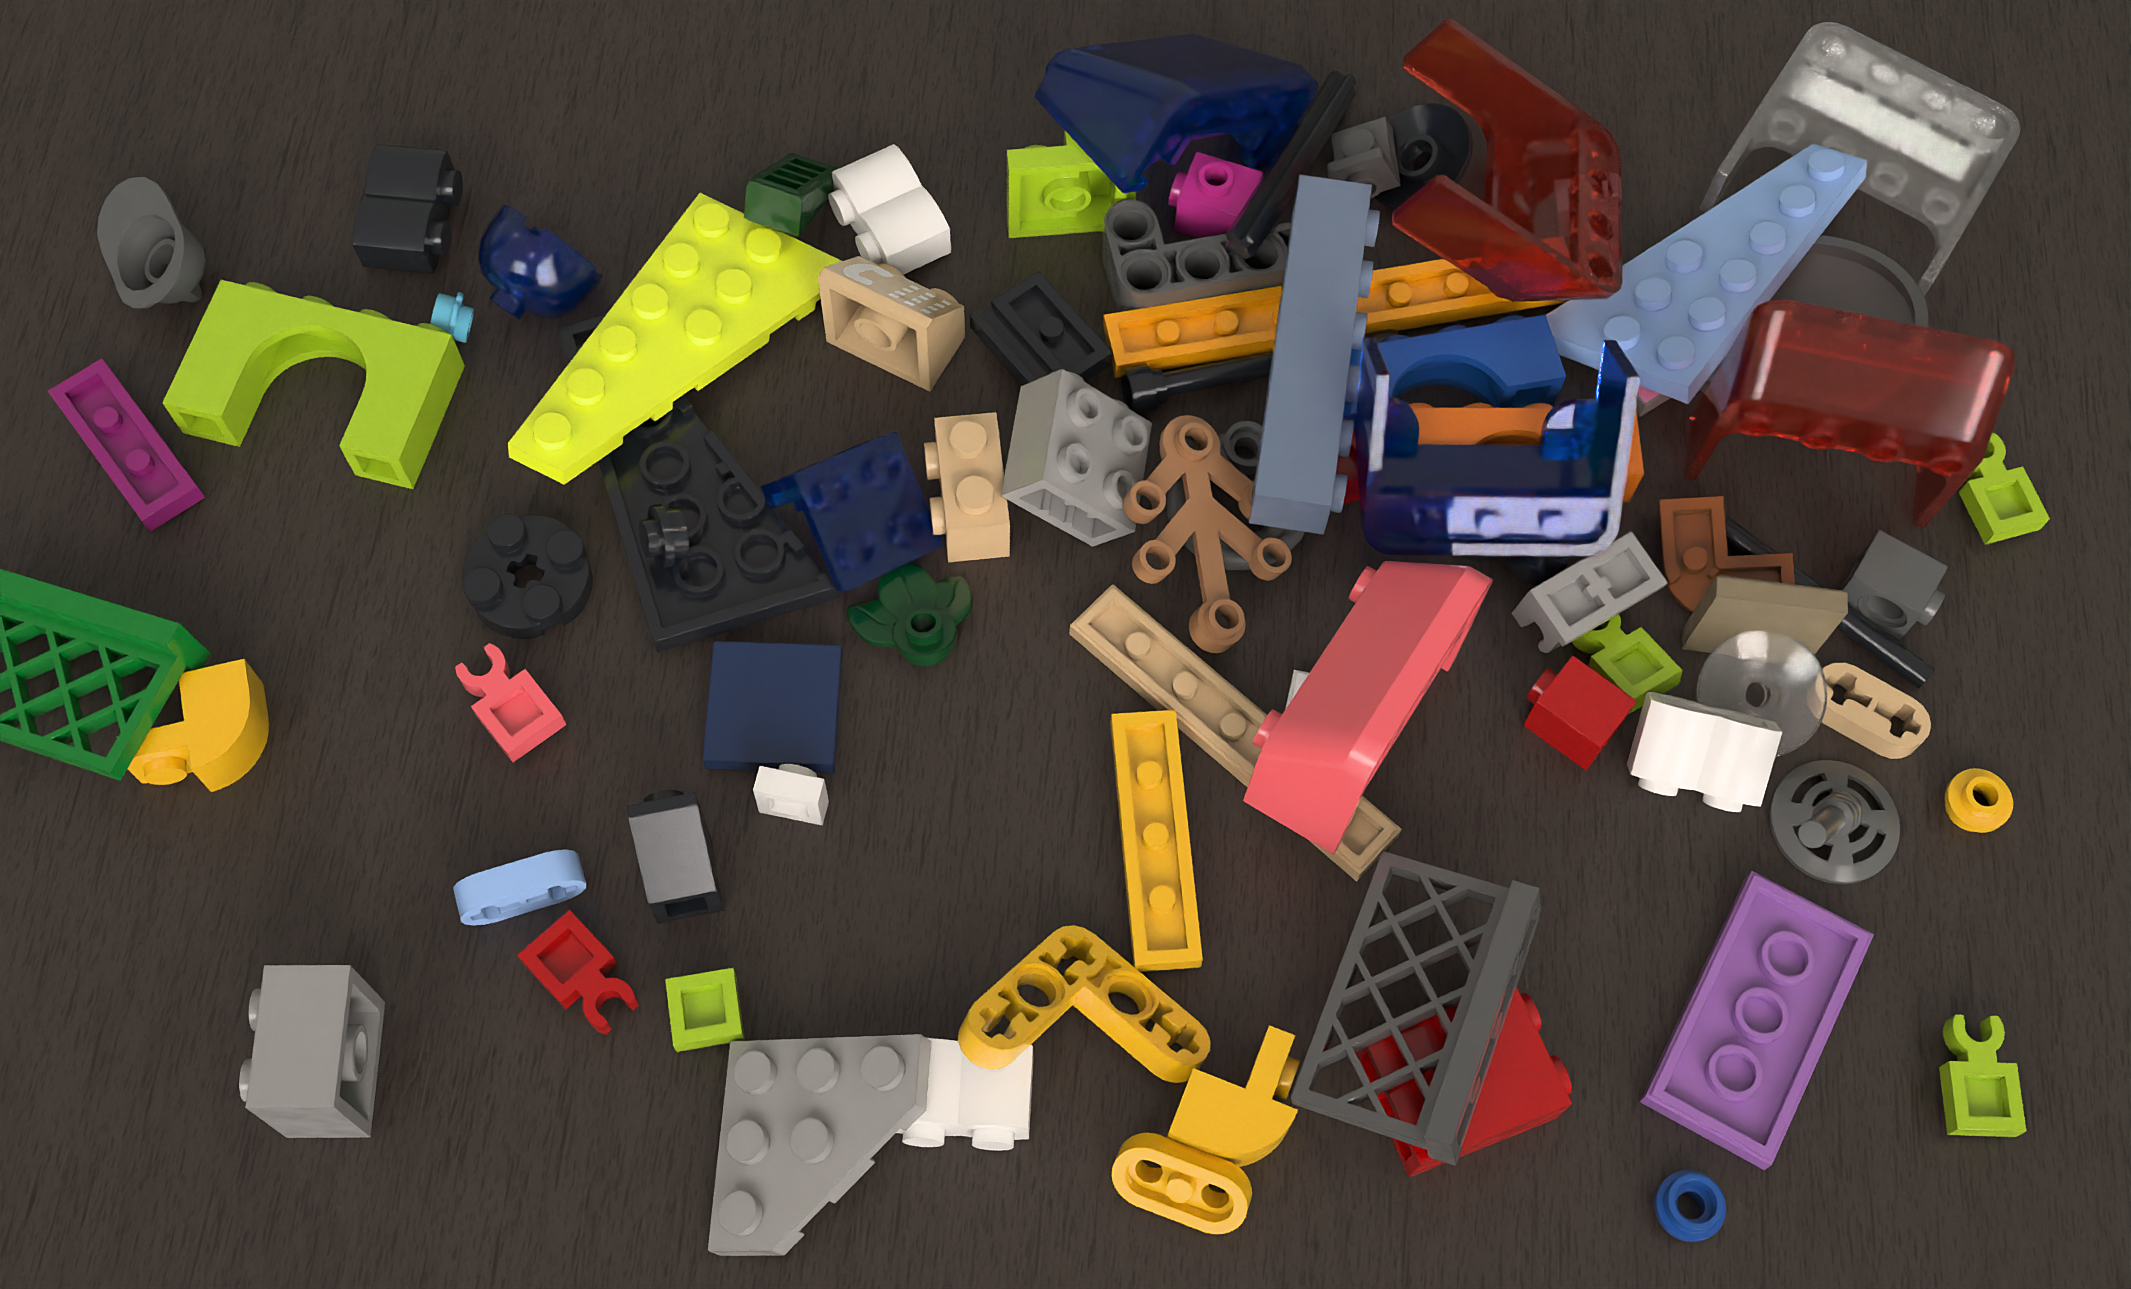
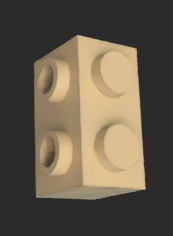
M997 413L934 418L936 442L924 443L927 480L939 479L941 497L930 498L933 535L945 534L948 562L1010 557L1007 499L1001 496L1004 471Z

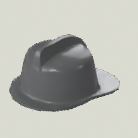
M133 177L116 185L106 197L98 216L97 237L101 253L113 277L116 290L122 302L134 309L149 308L156 303L198 302L203 296L199 282L204 275L207 262L206 249L199 237L180 222L169 196L160 184L146 177Z

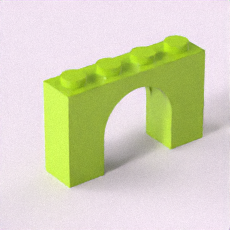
M220 280L162 403L182 433L240 447L264 393L274 379L283 371L297 363L313 358L336 357L349 360L364 368L367 373L364 390L339 445L356 476L414 489L465 365L452 334H448L438 326L428 323H420L417 326L389 319L382 313L369 309L355 312L334 307L326 300L315 296H304L302 299L277 293L270 287L256 282H248L246 285Z

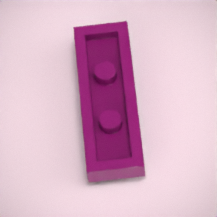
M102 358L48 390L50 396L150 532L205 498Z

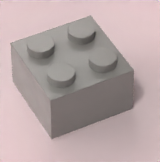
M264 965L261 988H255L251 994L249 1023L251 1029L255 1031L252 1058H246L241 1067L239 1077L240 1096L246 1102V1109L286 1138L371 1137L385 1001L351 965Z

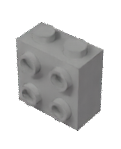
M1064 369L1052 372L1049 375L1023 385L1020 388L1001 496L1092 547L1135 532L1136 523L1127 517L1122 503L1125 494L1137 482L1143 481L1152 423L1131 411L1122 401L1108 397L1085 383L1079 375ZM1136 495L1138 504L1140 503L1141 495Z

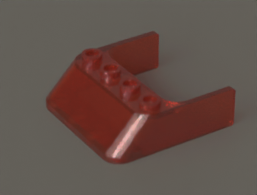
M1445 19L1404 56L1403 69L1467 112L1482 129L1487 145L1485 202L1445 175H1437L1392 213V225L1488 287L1497 297L1505 298L1512 302L1610 298L1621 289L1623 282L1621 154L1616 140L1597 120L1454 19Z
M1790 300L1767 301L1751 311L1691 416L1683 478L1695 481L1719 441L1733 433H1742L1754 437L1771 435L1796 440L1812 449L1824 450L1835 448L1864 454L1868 459L1876 462H1905L1917 465L1912 525L1925 528L1982 462L2015 367L2014 352L2005 344L1989 339Z

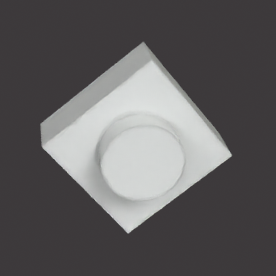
M782 764L778 769L759 766L753 788L759 813L823 826L829 803L824 779L817 778L815 772L799 765Z

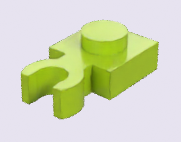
M1988 434L1979 445L1984 458L1974 455L1966 440L1959 442L1950 453L1951 463L1960 475L1970 479L1959 491V494L1985 545L2038 531L2050 520L2024 467L2006 470L2003 464L2006 449L2003 441L1997 434Z
M1619 614L1599 625L1603 628L1602 630H1590L1572 641L1579 650L1588 654H1594L1590 658L1589 667L1637 701L1630 713L1643 706L1647 691L1664 694L1679 685L1683 670L1642 627L1626 635L1620 629L1621 618Z
M1955 1014L1945 1021L1943 1038L1948 1049L1957 1056L1958 1061H1948L1939 1067L1947 1135L2017 1137L2025 1133L2026 1124L2017 1063H1997L1996 1050L2001 1047L2005 1036L1999 1016H1989L1981 1021L1980 1032L1982 1040L1978 1042L1968 1036L1965 1030L1964 1015Z

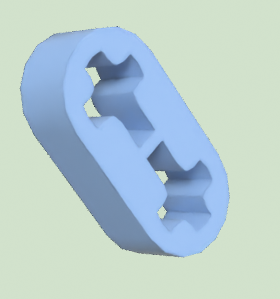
M565 849L545 852L470 875L457 882L453 890L461 922L465 925L475 926L498 922L571 899L586 889V881L579 854L573 850Z

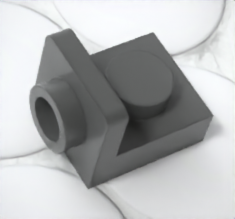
M1386 116L1331 134L1334 161L1327 164L1329 179L1372 185L1370 198L1377 196L1380 192L1401 186L1393 128Z

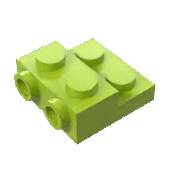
M1088 121L1079 125H1065L1064 146L1047 147L1031 145L1024 149L1007 150V227L1009 238L1103 231L1104 217L1111 206L1123 200H1136L1134 172L1139 170L1138 142L1136 135L1126 136L1124 121L1107 123Z

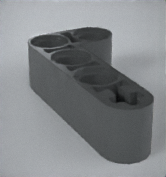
M1123 200L1115 203L1108 209L1104 217L1102 260L1117 312L1282 286L1291 222L1274 225L1257 253L1253 257L1245 259L1240 254L1232 256L1227 251L1226 245L1229 241L1226 238V234L1164 244L1153 209L1137 200ZM1123 237H1132L1136 240H1126ZM1250 266H1261L1265 269H1256ZM1192 276H1204L1209 279H1197ZM1135 286H1147L1151 289L1140 290L1135 288Z

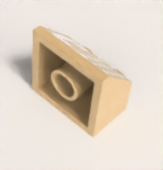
M860 256L824 267L818 276L826 342L930 392L965 338L964 306L959 304L949 293L941 289L923 287L907 279L898 269L891 265H877Z

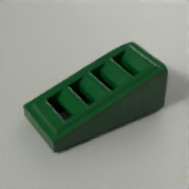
M794 153L788 154L754 175L747 183L744 218L794 236H799L829 199L828 194L834 192L832 172L839 168Z

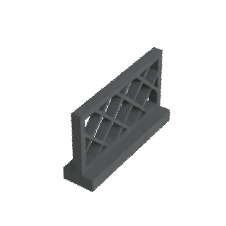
M1382 851L1291 1095L1292 1104L1426 1149L1428 1157L1456 1166L1541 916L1539 887L1512 880L1510 888ZM1392 875L1420 882L1429 900L1394 916L1384 896ZM1434 887L1447 891L1438 895ZM1467 897L1493 904L1487 923L1461 936L1445 909ZM1381 910L1386 920L1374 925L1378 912ZM1436 912L1451 940L1416 956L1401 928ZM1393 933L1407 961L1372 977L1362 959L1366 945ZM1480 943L1473 960L1467 948ZM1459 953L1469 972L1466 984L1438 998L1423 969ZM1358 969L1363 982L1351 987ZM1414 973L1429 1003L1393 1019L1379 989ZM1371 994L1385 1023L1349 1040L1339 1021L1343 1007ZM1458 1005L1451 1023L1445 1010ZM1437 1015L1447 1034L1444 1047L1440 1051L1415 1061L1400 1031ZM1335 1032L1341 1044L1328 1050ZM1392 1036L1407 1066L1370 1083L1356 1052ZM1345 1057H1348L1362 1085L1361 1088L1337 1099L1313 1091L1320 1069ZM1436 1068L1429 1087L1422 1074ZM1414 1078L1425 1099L1417 1124L1413 1125L1387 1116L1377 1095ZM1370 1100L1375 1112L1356 1105Z

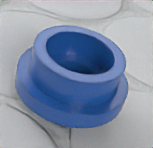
M1694 1170L1678 1171L1664 1179L1656 1190L1654 1197L1656 1217L1661 1226L1673 1237L1686 1242H1699L1713 1236L1722 1227L1726 1217L1725 1198L1719 1186L1707 1175ZM1680 1196H1689L1695 1200L1699 1208L1696 1219H1689L1681 1214L1678 1209V1199Z

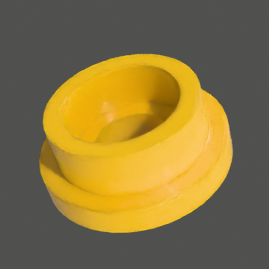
M1973 768L1960 772L1948 783L1945 790V808L1949 818L1958 827L1971 832H1991L1998 829L2009 819L2013 810V798L2008 786L2000 777L1990 771ZM1973 790L1986 798L1989 807L1982 806L1976 802L1973 797Z

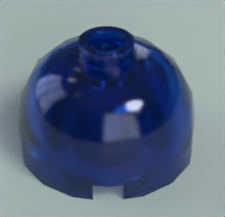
M502 204L487 225L480 239L478 250L481 274L496 289L489 299L519 320L526 311L544 319L562 318L577 310L593 293L603 279V275L596 272L597 268L556 235L546 228L543 230L535 226L531 229L524 225L528 218L526 215L508 205Z

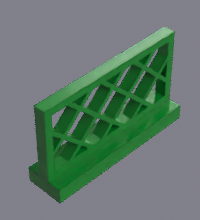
M0 569V653L3 652L7 667L6 671L0 673V693L12 688L16 704L15 708L0 714V741L121 781L183 672L203 668L211 653L180 623ZM41 634L47 635L50 651L21 663L17 645ZM93 650L99 651L103 667L73 680L69 661ZM147 666L157 669L145 690L126 697L121 678ZM55 668L60 687L30 700L26 681ZM108 685L113 704L83 718L78 698ZM64 705L69 725L45 736H40L35 718ZM118 722L121 733L107 757L92 753L88 735ZM74 742L75 747L68 744Z

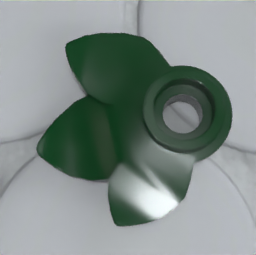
M894 562L881 573L878 583L880 598L848 606L846 609L851 628L869 645L896 647L898 652L910 663L917 666H932L942 662L950 654L957 638L956 625L970 614L973 598L970 587L962 576L946 578L935 584L929 573L921 566L910 562Z

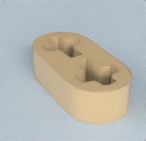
M1832 663L1827 665L1807 688L1805 695L1807 707L1815 718L1881 756L1890 759L1904 758L1911 755L1929 736L1931 728L1930 716L1921 703L1854 665L1848 663ZM1836 684L1847 690L1844 695L1846 701L1842 705L1831 700L1833 696L1832 688ZM1893 716L1904 721L1902 725L1904 734L1900 738L1889 732L1892 725L1889 720Z

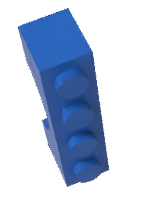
M1512 315L1499 319L1493 324L1470 328L1462 325H1453L1443 328L1434 334L1411 338L1405 335H1394L1383 339L1379 343L1364 345L1361 350L1351 349L1349 365L1361 366L1360 379L1355 403L1345 402L1343 419L1354 420L1353 431L1358 429L1363 440L1381 437L1390 406L1406 392L1426 385L1457 387L1471 393L1483 403L1489 404L1494 408H1524L1525 406L1537 403L1554 406L1565 381L1566 374L1546 315L1528 318Z

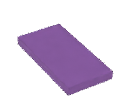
M1751 871L1741 885L1639 1102L1763 1170L1772 1166L1874 934Z

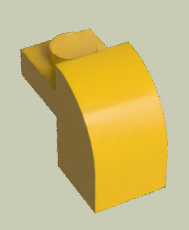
M245 659L183 672L179 679L184 721L150 729L128 767V770L142 784H172L183 780L187 773L193 772L213 792L233 784L256 764L267 742L269 718L264 684Z
M1269 1025L1245 1088L1193 1068L1167 1138L1228 1160L1238 1167L1257 1162L1270 1154L1283 1140L1298 1112V1109L1272 1099L1273 1095L1286 1100L1300 1061L1288 1056L1295 1035Z

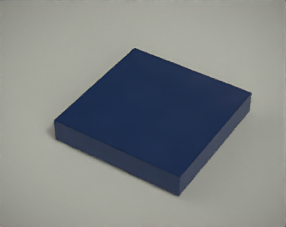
M714 641L703 751L705 769L759 770V766L778 769L782 764H794L806 767L813 772L835 773L843 657L841 645Z

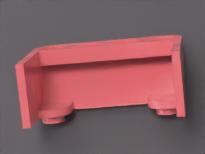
M1384 561L1378 570L1367 566L1359 576L1348 598L1355 605L1283 714L1272 709L1257 731L1252 744L1262 750L1257 759L1243 801L1334 855L1341 844L1369 782L1440 669L1442 668L1448 672L1454 663L1493 579L1470 566Z

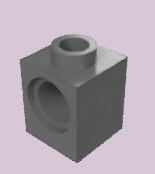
M1879 529L1857 557L1840 590L1848 592L1849 606L1884 632L1901 640L1916 622L1927 626L1938 611L1946 593L1938 590L1937 587L1948 566Z

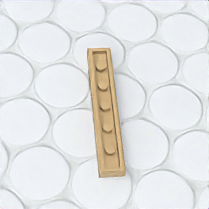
M1112 584L1070 625L1069 634L1158 711L1176 710L1178 728L1248 788L1257 759L1262 750L1252 744L1267 714ZM1362 796L1341 844L1334 855L1315 843H1311L1357 882L1381 856L1382 851H1386L1398 838L1402 829Z

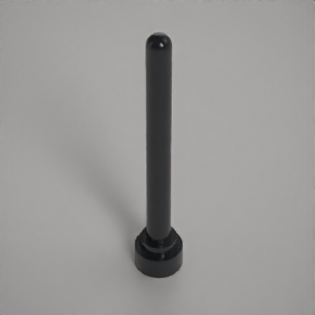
M1393 329L1365 333L1362 346L1379 343L1383 339L1399 335V333ZM1273 352L1163 373L1160 368L1150 369L1147 364L1123 368L1120 379L1124 403L1131 411L1141 415L1155 412L1157 405L1165 404L1169 396L1269 377Z

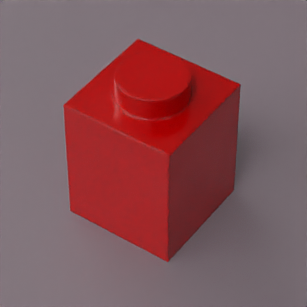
M1572 656L1558 674L1547 668L1529 691L1526 699L1533 703L1534 706L1523 726L1586 771L1620 728L1637 701L1579 659Z

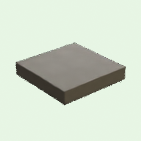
M1719 575L1715 578L1682 628L1681 649L1807 665L1848 614V592Z

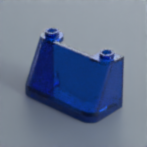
M1188 34L1064 49L1049 61L1045 71L1046 76L1034 97L1118 189L1125 194L1143 190L1148 180L1142 174L1151 164L1160 158L1168 165L1176 164L1190 140L1231 134L1242 146L1238 155L1251 169L1269 167L1317 93L1318 83L1301 64L1204 36Z

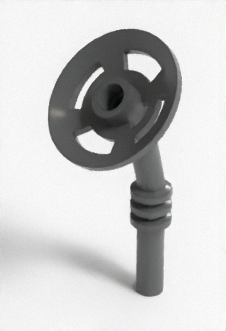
M1820 760L1801 765L1785 776L1776 787L1770 801L1769 825L1777 847L1795 868L1818 881L1838 885L1862 882L1880 872L1890 862L1897 850L1900 838V821L1892 798L1873 776L1851 764L1834 760ZM1822 776L1824 781L1814 785L1804 795L1800 803L1791 802L1795 791L1802 783L1813 777ZM1848 778L1867 789L1875 798L1881 810H1871L1867 801L1858 792L1848 788ZM1827 791L1830 792V795L1817 803L1816 806H1812L1818 795ZM1801 825L1798 831V838L1793 827ZM1859 825L1867 827L1864 835L1859 840L1850 843L1848 836ZM1877 833L1883 835L1879 848L1871 857L1853 863V854L1865 849L1873 841ZM1823 844L1831 847L1827 860L1816 856L1806 848H1819Z

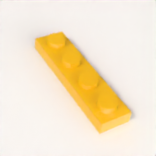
M1176 710L1111 714L1110 726L1133 967L1139 972L1201 968L1203 958Z

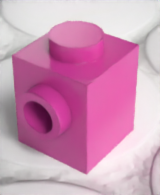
M1196 152L1188 173L1178 171L1171 188L1168 205L1177 207L1174 231L1195 238L1226 234L1262 179L1263 172Z

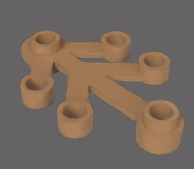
M1184 415L1176 417L1163 429L1159 442L1162 461L1146 480L1137 482L1125 494L1122 505L1125 514L1133 522L1138 524L1150 523L1163 511L1166 505L1165 493L1182 476L1186 502L1156 539L1146 542L1134 554L1132 568L1136 576L1146 583L1155 584L1162 581L1174 569L1176 564L1175 555L1192 535L1203 604L1191 615L1189 632L1196 645L1204 651L1221 653L1240 640L1244 634L1246 622L1241 607L1233 600H1230L1220 538L1249 563V567L1255 576L1266 581L1274 580L1286 571L1291 564L1292 555L1290 549L1283 541L1277 538L1262 540L1212 497L1210 480L1237 500L1241 513L1249 519L1254 481L1252 482L1220 455V440L1211 425L1201 418ZM1185 438H1188L1191 441H1193L1198 447L1199 451L1190 448L1187 445ZM1136 495L1147 497L1152 504V510L1142 508L1137 502ZM1263 551L1269 552L1275 557L1277 567L1266 563L1263 558ZM1146 554L1155 555L1161 562L1162 570L1152 568L1147 563ZM1215 612L1226 619L1230 629L1223 628L1217 623Z

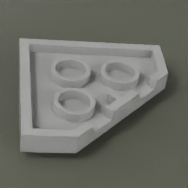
M921 1034L730 1041L708 1251L720 1256L785 1255L805 1235L801 1229L829 1201L836 1203L875 1163L872 1157L900 1128L907 1131L926 1111L931 1041Z

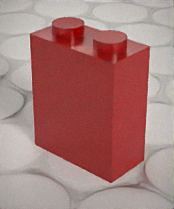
M1517 987L1459 1157L1555 1120L1572 1104L1568 1096L1572 1092L1568 1072L1559 1057L1556 1055L1549 1056L1538 1033L1542 1028V1023L1537 1007L1532 998L1525 992L1520 994ZM1458 1005L1445 1010L1451 1023ZM1437 1015L1400 1031L1415 1061L1442 1050L1447 1038V1034ZM1392 1036L1356 1052L1370 1083L1407 1066ZM1436 1068L1422 1074L1429 1087ZM1414 1078L1377 1095L1387 1116L1413 1125L1417 1124L1425 1099ZM1391 1138L1408 1177L1445 1163L1428 1157L1426 1149Z

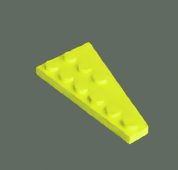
M699 193L508 442L509 458L565 485L623 444V436L649 418H652L654 421L658 420L673 409V401L692 388H695L697 391L701 390L767 344L770 334L794 317L799 321L814 311L816 302L821 299L818 282L819 274L824 267L842 261L779 230L749 221L744 218V213Z

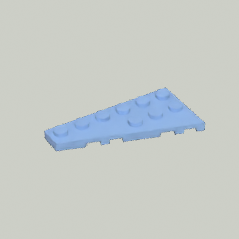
M1811 144L1548 313L1546 317L1559 355L1689 404L1866 178L1867 160L1817 144Z

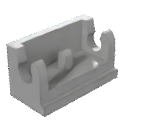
M1631 531L1531 589L1511 614L1520 627L1527 626L1533 622L1540 627L1544 639L1539 641L1538 648L1544 653H1549L1560 645L1562 647L1652 595L1665 587L1668 582Z

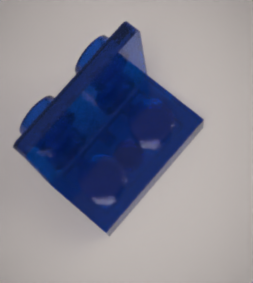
M896 431L860 443L761 486L770 509L793 502L797 513L804 512L833 583L839 592L849 591L942 546L940 535H933L930 511Z

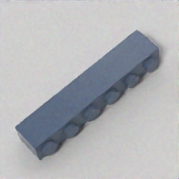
M1307 175L1299 176L1292 213L1249 517L1250 524L1324 535L1330 512H1342L1347 475L1336 474L1338 456L1348 458L1354 427V420L1343 419L1345 402L1355 403L1361 366L1349 365L1351 349H1362L1367 322V313L1356 312L1358 297L1368 298L1374 265L1373 261L1363 260L1364 246L1374 247L1380 217V211L1369 209L1372 189L1370 184Z

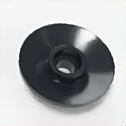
M1438 103L1416 105L1402 111L1389 120L1394 133L1401 186L1380 192L1374 198L1392 210H1419L1441 200L1462 179L1472 156L1473 138L1471 130L1465 119L1456 110Z

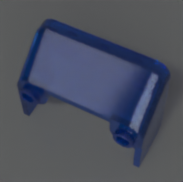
M1362 338L1355 421L1360 521L1365 538L1375 550L1388 555L1590 556L1605 550L1614 541L1620 524L1640 383L1639 374L1616 340H1603L1596 399L1567 400L1552 408L1542 425L1540 445L1418 444L1419 422L1415 412L1406 402L1396 398H1388L1390 374L1375 338Z

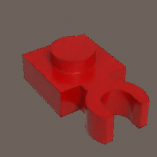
M571 910L567 911L517 955L525 967L565 1010L582 997L583 1012L591 1026L599 1033L607 1035L612 1030L606 1019L600 1014V1008L604 1001L613 997L620 998L632 1011L639 1006L634 992L626 982L617 978L604 977L617 965L614 956Z

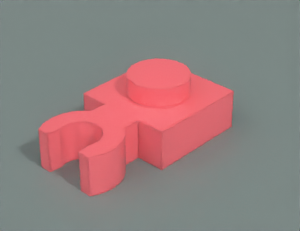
M489 643L483 647L493 664L492 669L483 676L472 675L463 663L457 665L455 669L466 691L474 696L484 697L473 704L471 708L513 763L567 724L562 714L526 669L509 679L510 668L503 653L498 647Z

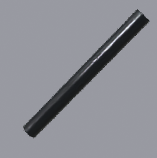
M1728 517L1725 520L1727 547L1739 556L1779 554L1732 518ZM1794 565L1795 585L1825 588ZM1848 605V614L1836 628L1919 689L1935 669Z

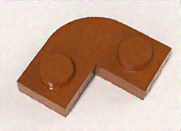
M1723 496L1659 500L1658 517L1663 576L1668 582L1667 587L1672 596L1689 612H1694L1715 578L1719 575L1795 584L1793 553L1728 556Z

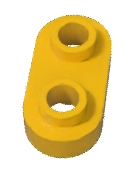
M1139 1133L1128 1138L1120 1147L1112 1167L1113 1184L1126 1201L1205 1233L1225 1234L1238 1228L1246 1217L1252 1197V1187L1247 1175L1234 1163L1155 1133ZM1143 1160L1155 1162L1157 1164H1160L1161 1167H1150L1147 1164H1145ZM1208 1184L1220 1187L1226 1192H1215L1208 1186Z

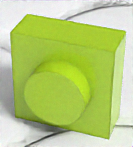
M734 968L665 979L672 1040L676 1052L730 1043V1041L745 1040Z

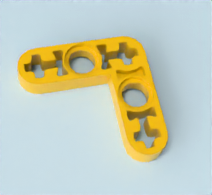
M1075 925L1063 926L1055 930L975 1001L958 1031V1043L962 1053L969 1061L987 1069H1000L1011 1064L1072 1005L1150 1072L1164 1081L1172 1083L1188 1081L1193 1068L1198 1070L1210 1052L1209 1035L1198 1020L1097 935L1086 928ZM1072 956L1078 958L1079 960L1075 961L1063 976L1059 973L1057 967L1062 958L1065 960ZM1027 984L1036 986L1046 994L1050 1005L1038 1007L1029 1004L1020 996L1017 987ZM1115 992L1126 994L1137 1004L1139 1013L1130 1015L1119 1011L1111 1003L1108 994ZM1003 1015H1005L1010 1024L1004 1035L997 1034L990 1038L983 1032L991 1031L1001 1021ZM1151 1019L1155 1022V1025L1149 1032L1145 1029V1026ZM1176 1042L1183 1049L1176 1053L1169 1046Z

